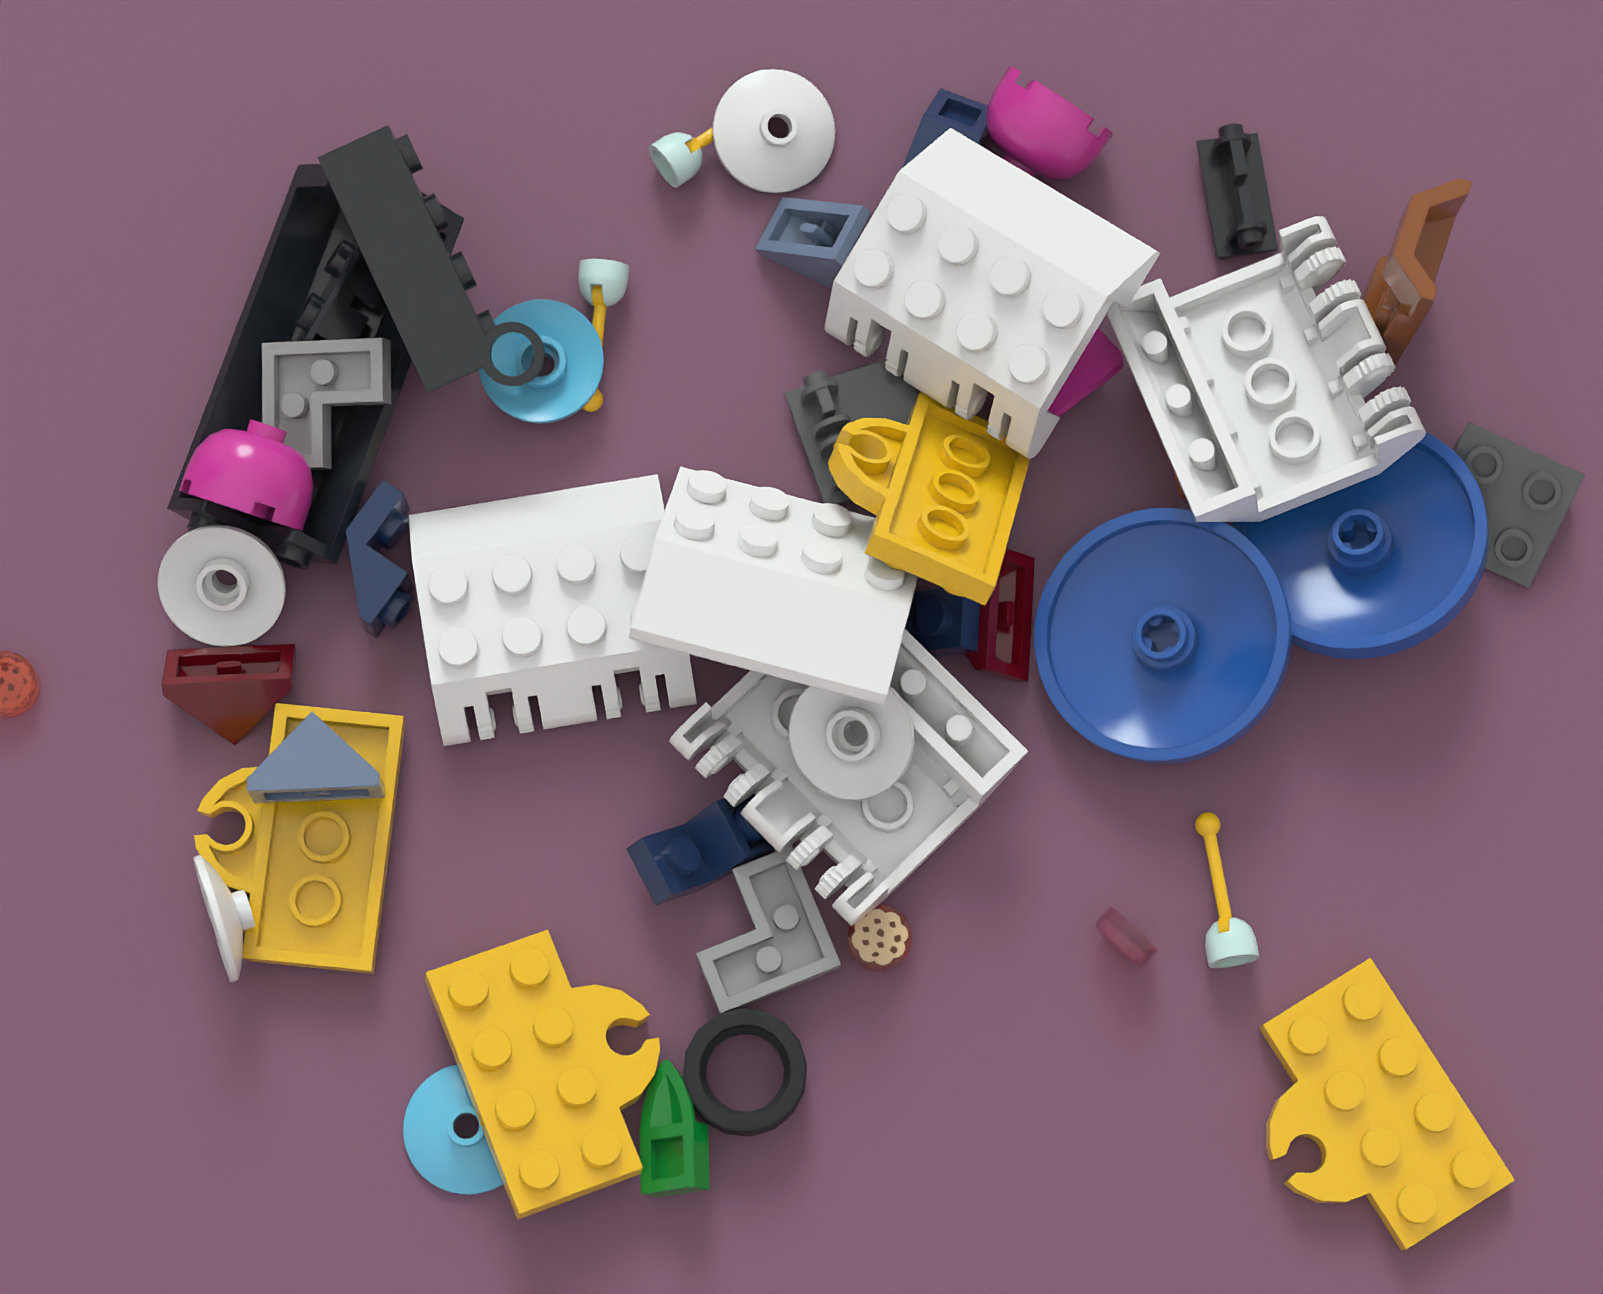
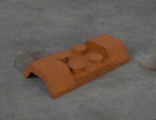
M1458 178L1412 195L1401 215L1389 254L1378 259L1368 278L1362 300L1365 301L1386 346L1385 354L1389 353L1395 366L1435 300L1438 289L1434 283L1455 217L1469 194L1472 185L1471 181Z

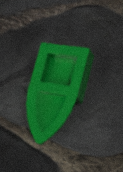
M663 1060L649 1084L640 1121V1161L643 1166L640 1174L641 1195L655 1198L710 1190L708 1124L696 1122L694 1106L687 1092L684 1079L670 1060Z

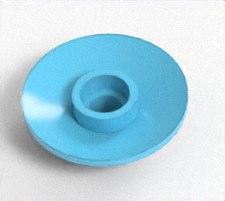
M536 299L516 304L505 310L494 320L496 326L505 322H518L533 329L544 344L545 357L550 358L555 363L554 369L549 375L543 377L536 376L532 381L520 386L499 384L492 380L484 369L479 370L483 387L489 398L498 408L521 421L551 423L570 417L590 401L602 379L604 354L597 331L582 313L562 302ZM511 332L502 335L496 340L492 348V361L498 371L507 376H519L531 367L534 360V348L525 335Z
M456 1064L443 1068L428 1077L411 1097L403 1123L405 1148L417 1171L436 1187L461 1195L485 1193L502 1186L503 1182L480 1122L479 1130L474 1137L462 1139L456 1135L455 1123L458 1118L469 1114L478 1119Z

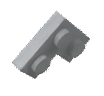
M384 338L262 343V423L287 431L283 444L301 453L311 470L332 469L331 406L391 404V341Z
M792 845L781 853L776 851L732 869V875L755 930L696 953L697 960L719 1014L741 1009L841 968L840 960L802 868L795 870L786 860L794 850Z

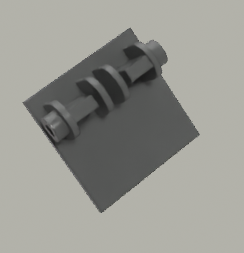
M887 359L830 378L825 370L817 371L803 378L805 386L784 393L823 503L840 505L852 501L837 486L828 465V460L834 450L833 446L841 429L847 423L862 418H886L907 424L910 411L918 394L913 386L904 381V374L897 377L886 370L885 362Z
M1468 422L1463 434L1458 437L1452 450L1463 460L1475 477L1485 503L1489 527V549L1485 568L1529 588L1585 474L1474 423Z

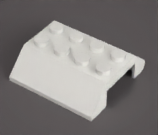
M950 128L897 173L834 279L826 316L825 331L847 346L854 344L853 348L855 351L865 357H870L871 354H874L875 350L882 344L885 338L884 335L887 332L886 328L892 331L886 355L887 361L885 362L887 371L897 377L904 374V381L946 408L949 409L955 406L956 414L965 420H971L981 410L988 395L987 391L995 395L988 420V434L997 440H1003L1006 437L1007 446L1026 458L1032 459L1044 446L1060 419L1059 416L1048 411L1049 407L1114 301L1126 308L1129 306L1160 253Z
M1312 217L1279 230L1281 253L1170 298L1161 278L1140 286L1127 308L1114 301L1106 313L1196 522H1261L1379 475L1426 435V431L1415 408L1410 407V402L1412 401L1405 387L1401 388L1399 386L1387 389L1374 396L1375 398L1367 403L1363 399L1383 383L1386 377L1391 376L1396 367L1389 353L1385 354L1386 346L1365 301L1360 299L1362 294L1355 280L1351 281L1349 279L1345 281L1344 279L1341 282L1330 285L1329 288L1325 289V292L1320 293L1317 297L1315 295L1322 286L1337 274V271L1342 270L1341 268L1345 266L1344 263L1346 262L1340 248L1335 247L1337 241L1325 217Z
M680 467L654 540L628 638L885 705L918 576L904 570L893 569L881 560L864 553L876 519L874 517L848 511L837 504H821L786 495L776 488L756 487L729 480L712 471H695Z
M658 474L408 515L410 518L412 564L429 674L444 746L471 742L466 707L474 706L480 740L495 738L496 720L494 710L490 707L488 695L512 692L515 725L519 727L520 734L534 731L529 696L537 695L544 730L598 721L592 686L601 685L607 719L621 717L620 710L623 705L620 688L616 686L614 674L638 670L641 677V683L639 684L641 703L646 707V713L660 710L655 675L664 674L670 709L697 704L689 654L628 638L654 540L665 511Z
M904 629L890 686L902 698L910 713L914 727L913 754L901 778L892 787L874 797L861 800H846L828 795L815 787L797 766L789 742V723L798 698L809 687L805 684L750 670L712 708L707 703H704L679 727L669 740L688 761H691L708 748L711 749L695 767L704 778L710 777L711 774H716L732 760L746 772L745 774H740L732 781L723 797L735 807L752 794H755L756 796L744 807L740 814L779 853L783 852L798 839L802 841L786 859L795 870L802 866H807L822 851L837 864V866H832L823 874L815 890L824 899H827L845 885L848 889L834 902L832 907L851 926L883 902L985 802L1028 753V750L906 629ZM854 720L850 727L851 735L858 742H865L868 737L867 728L862 722Z

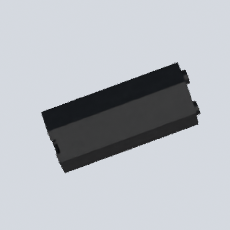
M321 164L297 166L167 509L189 520L187 525L189 531L210 525H226L245 530L263 541L272 550L278 561L305 570L308 569L310 562L337 564L347 538L346 529L354 519L412 362L383 297H381L374 309L356 298H353L350 306L369 317L358 339L384 338L391 341V404L331 406L332 469L311 470L314 488L311 506L303 531L179 491V488L195 449L209 435L223 429L247 431L250 420L262 423V343L296 341L302 330L294 325L300 309L312 292L321 297L332 277L324 271L331 254L342 239L351 243L355 238ZM440 203L450 225V228L440 232L451 256L464 218Z

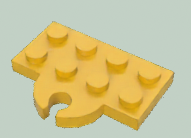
M921 391L910 411L907 424L886 418H862L847 423L841 429L833 446L834 450L828 460V465L837 486L855 504L876 515L864 553L881 560L893 569L907 571L937 584L953 595L966 597L986 605L996 586L1030 459L1007 446L1006 437L1003 440H997L989 435L987 432L989 424L987 420L978 416L972 417L971 420H965L956 414L955 406L948 409Z
M276 703L269 755L313 712L379 772L385 785V798L255 803L247 792V778L257 767L241 768L220 779L202 799L197 811L201 815L215 818L224 812H238L245 819L244 834L237 842L229 845L216 843L207 834L194 835L196 849L199 855L206 859L218 872L228 889L236 892L244 889L246 895L250 896L249 905L255 927L245 930L242 958L244 961L374 974L406 720L404 716Z
M548 930L426 972L425 983L517 1220L641 1174L643 1166L621 1111L637 1102L653 1079L660 1053L659 1038L647 1039L636 1053L620 1055L608 1046L606 1033L615 1026L625 1025L637 1028L646 1023L650 1014L642 1004L621 990L597 984L571 988Z
M1371 958L1259 1027V1030L1294 1083L1276 1100L1266 1123V1151L1269 1161L1286 1155L1290 1142L1296 1137L1312 1139L1321 1151V1163L1315 1172H1296L1284 1182L1294 1193L1316 1203L1343 1204L1366 1195L1400 1250L1404 1251L1515 1181Z

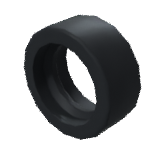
M739 1008L714 1016L696 1031L685 1052L683 1079L694 1109L705 1123L728 1135L752 1137L776 1129L793 1115L804 1094L807 1062L800 1040L785 1022L765 1011ZM740 1034L756 1035L769 1042L779 1053L784 1068L783 1084L776 1097L766 1106L749 1112L732 1110L721 1104L710 1091L706 1078L707 1062L714 1049L725 1039Z

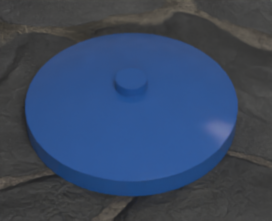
M1427 432L1420 442L1379 475L1261 522H1232L1231 524L1233 528L1247 537L1260 550L1279 578L1291 613L1292 644L1307 651L1333 658L1368 659L1386 656L1416 646L1438 633L1462 611L1476 591L1485 569L1489 549V527L1486 508L1475 477L1463 460L1451 448Z
M1152 508L1138 510L1116 517L1096 527L1070 548L1057 564L1046 583L1037 608L1034 626L1035 658L1040 678L1053 705L1061 716L1092 744L1108 753L1135 762L1148 764L1184 763L1204 758L1233 744L1255 726L1270 708L1283 684L1290 662L1292 649L1291 613L1281 582L1272 566L1260 550L1235 528L1224 522H1196L1192 511L1187 509Z

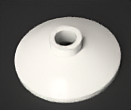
M769 69L744 76L735 82L723 95L713 119L714 146L725 169L743 185L764 193H785L805 186L824 169L834 147L835 124L826 99L811 82L789 71ZM779 117L787 123L788 134L785 138H775L770 134L768 130L770 118Z
M210 525L189 531L172 544L159 568L158 593L168 617L185 634L206 644L226 647L249 643L262 636L273 626L285 602L286 582L280 562L263 541L253 534L236 527ZM225 570L232 573L236 577L237 583L234 585L222 584L216 577V571Z
M809 686L800 695L793 708L789 723V742L797 766L815 787L836 798L861 800L874 797L886 791L904 774L913 754L914 727L904 701L891 686L888 690L885 705ZM854 720L860 721L866 726L868 737L865 742H858L851 735L850 727Z
M201 855L194 856L193 862L208 916L215 932L223 964L230 982L239 980L242 967L243 930L255 927L248 898L244 889L231 893L213 866Z

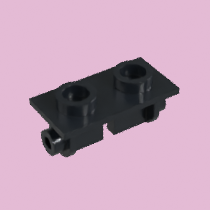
M1238 123L1224 125L1218 129L1219 138L1196 142L1216 259L1278 251L1258 133H1244L1243 125Z
M354 238L351 243L342 239L324 268V271L332 277L321 297L312 292L294 321V325L302 329L296 341L358 339L369 317L350 306L353 298L374 309L382 297L356 239Z

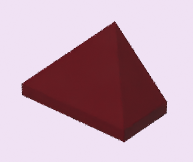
M1005 549L996 586L986 605L980 604L978 651L964 653L976 670L1015 682L1028 681L1035 558Z
M295 644L168 650L161 684L163 696L233 745H236L292 689L296 661Z

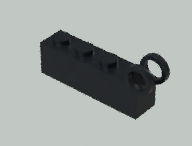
M387 125L317 157L427 393H431L481 369H484L492 380L506 386H520L532 381L542 370L545 361V348L541 338L533 329L522 323L505 322L496 326L489 309L477 314L467 293V290L476 287L477 283L462 251L451 256L440 232L450 228V225L435 193L425 197L422 196L413 174L422 170L423 167L409 136L405 134L396 139L392 129ZM511 332L525 335L534 348V360L531 367L519 376L502 374L492 361L494 343L502 335Z

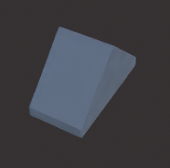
M782 197L755 250L763 257L832 290L834 279L870 221L871 212L861 205Z
M313 712L247 778V792L255 803L385 798V785L379 772Z

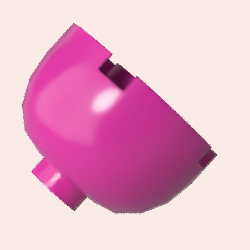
M1009 66L991 96L986 116L989 137L1004 152L1002 159L1032 177L1038 174L1053 181L1071 179L1087 170L1101 154L1113 133L1106 127H1100L1097 134H1093L1087 129L1094 118L1036 80L1033 83L1029 81L1025 88L1018 85L1015 81L1021 71Z
M250 420L247 431L223 429L209 435L195 449L186 467L179 491L303 531L311 506L314 486L311 468L304 456L292 447L283 444L287 431Z

